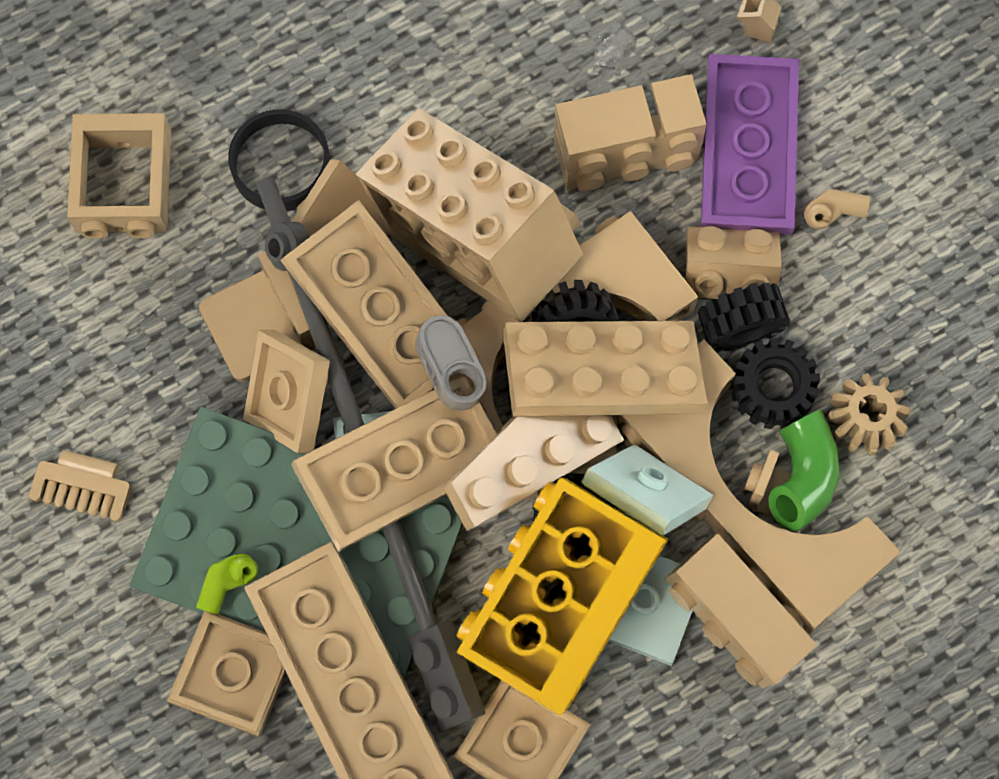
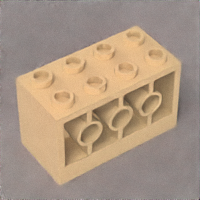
M420 108L404 122L355 174L390 235L395 240L519 322L525 320L583 256L554 189Z

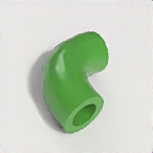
M821 409L779 431L790 454L792 470L788 480L776 486L770 492L768 500L770 511L776 522L789 531H797L804 528L830 505L839 481L838 447L829 423Z

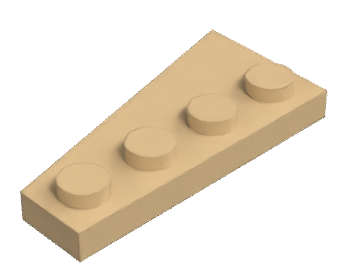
M611 415L515 416L443 488L465 529L470 530L542 489L548 481L552 483L624 441Z

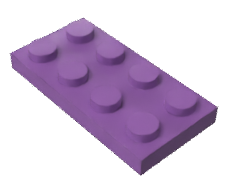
M722 54L708 55L705 121L707 125L704 134L700 227L714 226L722 229L738 230L761 229L770 232H780V234L786 235L793 234L795 228L799 59Z

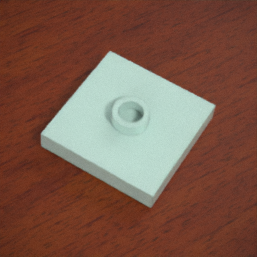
M635 444L588 468L582 481L584 486L660 536H664L706 510L713 497V494Z
M662 556L658 557L609 642L672 666L693 611L692 609L686 611L675 602L669 593L671 586L664 579L680 563Z

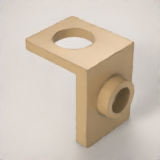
M771 449L763 465L754 462L744 489L752 492L747 508L773 517L768 500L770 492L776 486L788 480L790 473L774 468L779 452Z

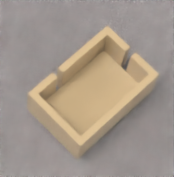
M692 74L651 83V90L658 115L654 116L650 115L642 85L555 104L554 144L566 189L578 187L580 191H591L600 188L608 180L623 178L624 181H636L646 177L649 171L666 167L668 171H680L693 165L694 161L699 160L707 124Z

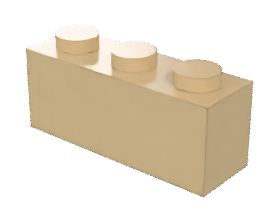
M718 533L706 540L664 578L671 586L669 593L675 602L686 611L691 609L704 623L702 630L707 638L718 648L722 649L725 646L737 660L735 667L739 674L753 686L758 684L764 689L776 685L817 646L812 638Z

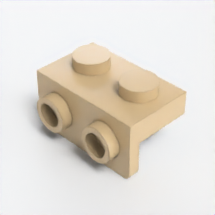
M687 226L685 280L697 294L698 298L719 299L718 295L722 293L730 294L734 292L733 289L739 287L746 289L749 285L756 283L758 286L762 283H770V285L775 283L779 286L782 268L780 232H770L761 229L738 230L722 229L714 226Z

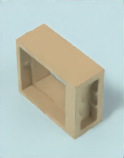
M165 113L73 114L67 218L76 233H80L86 238L102 239L108 237L109 233H127V235L134 238H150L155 235V232H167L171 128ZM89 148H151L149 206H86Z

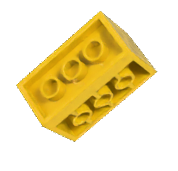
M560 477L556 484L548 481L533 505L535 509L540 511L532 526L522 525L508 547V551L514 554L507 568H496L482 591V594L487 596L488 600L482 610L477 609L475 613L473 611L469 613L456 637L463 641L457 650L458 654L557 715L562 716L572 704L669 539L658 535L633 517L569 479ZM586 534L590 537L589 546L593 549L591 556L583 555L577 559L574 556L575 548L571 545V541L573 538H582ZM560 578L564 581L563 589L567 592L566 598L560 597L553 601L549 597L550 590L546 587L547 581L552 582ZM533 621L538 625L537 632L541 635L540 641L534 640L529 643L524 639L525 633L521 630L522 624L527 625Z

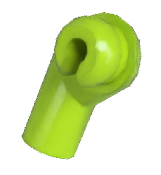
M240 553L213 563L207 571L195 608L219 615L227 591L255 580L258 574V566L252 557Z

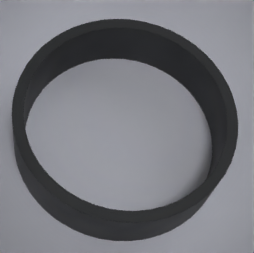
M276 109L259 113L243 123L232 138L228 153V163L234 183L241 195L251 204L265 210L261 196L246 187L237 175V158L242 146L255 132L276 124L298 126L311 133L323 148V165L317 178L310 186L300 193L282 198L287 212L296 210L298 205L306 199L331 158L326 138L314 121L299 112Z

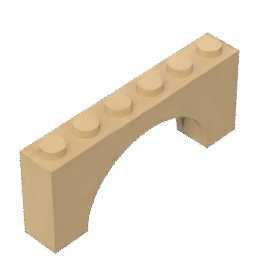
M631 211L619 219L617 216L606 219L595 229L593 237L582 244L578 241L583 256L552 289L555 294L560 292L558 284L565 281L568 289L574 288V280H583L585 289H587L591 281L598 285L600 291L604 288L609 293L616 310L625 312L640 321H681L695 311L698 300L697 294ZM486 301L481 307V313L469 321L462 318L457 322L463 328L472 348L477 353V359L485 373L487 380L486 390L479 402L498 434L502 430L503 424L499 419L493 402V382L497 368L505 354L503 339L505 323L519 321L489 301ZM532 312L525 318L523 322H532ZM459 373L454 374L449 378L450 382L464 375L474 392V383L471 380V378L467 375Z
M702 340L698 344L708 401L704 413L617 415L618 430L627 447L634 444L713 494L707 509L692 519L696 522H700L703 519L715 532L714 535L718 533L804 631L810 635L891 564L901 551L868 516L857 524L838 532L819 535L800 534L780 529L763 521L746 509L735 498L721 478L712 455L710 420L717 402L732 386L736 373L705 340Z

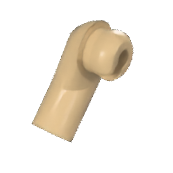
M828 189L807 205L804 211V219L810 227L823 229L843 214L866 218L870 196Z

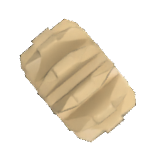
M869 373L863 374L859 385L853 380L847 379L842 385L843 393L835 392L830 403L836 409L829 412L827 419L832 424L840 425L833 435L835 440H841L847 436L852 438L848 446L850 452H855L861 443H865V450L869 456L876 454L879 444L886 450H891L896 445L895 436L903 437L907 432L908 427L902 420L910 415V407L897 404L904 396L903 389H898L891 393L886 390L889 385L888 377H883L876 386L873 385ZM863 407H869L871 415H878L874 422L869 421L868 414L860 413Z

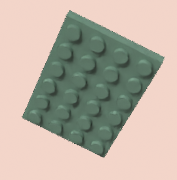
M200 406L129 587L203 614V610L195 607L207 571L213 563L234 554H247L252 557L258 566V574L255 580L251 582L253 583L331 542L332 540L291 466L294 460L307 453H296L275 440L274 433ZM445 496L400 519L432 607L463 527V523L450 499ZM381 529L339 552L405 680L413 660V652L408 638L420 631L385 535ZM251 583L227 591L219 615L266 632L244 589L245 586Z

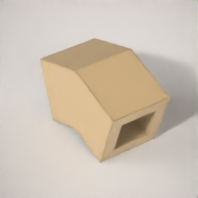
M742 0L737 18L746 27L744 35L771 43L782 9L776 0Z

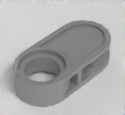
M443 315L429 318L424 322L416 337L415 346L418 356L444 405L454 410H468L478 403L486 390L487 380L485 373L463 328L456 320ZM460 373L470 377L475 386L474 393L464 397L453 393L448 383L452 375Z

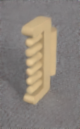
M63 450L59 456L58 464L46 461L39 462L29 492V498L34 502H39L43 497V502L50 504L53 500L57 484H59L54 505L62 507L70 486L65 507L68 510H73L80 489H82L77 511L84 513L87 509L91 492H94L88 513L91 516H95L98 513L102 496L105 495L99 515L101 518L106 519L110 514V518L118 523L123 519L132 486L126 481L116 479L119 464Z

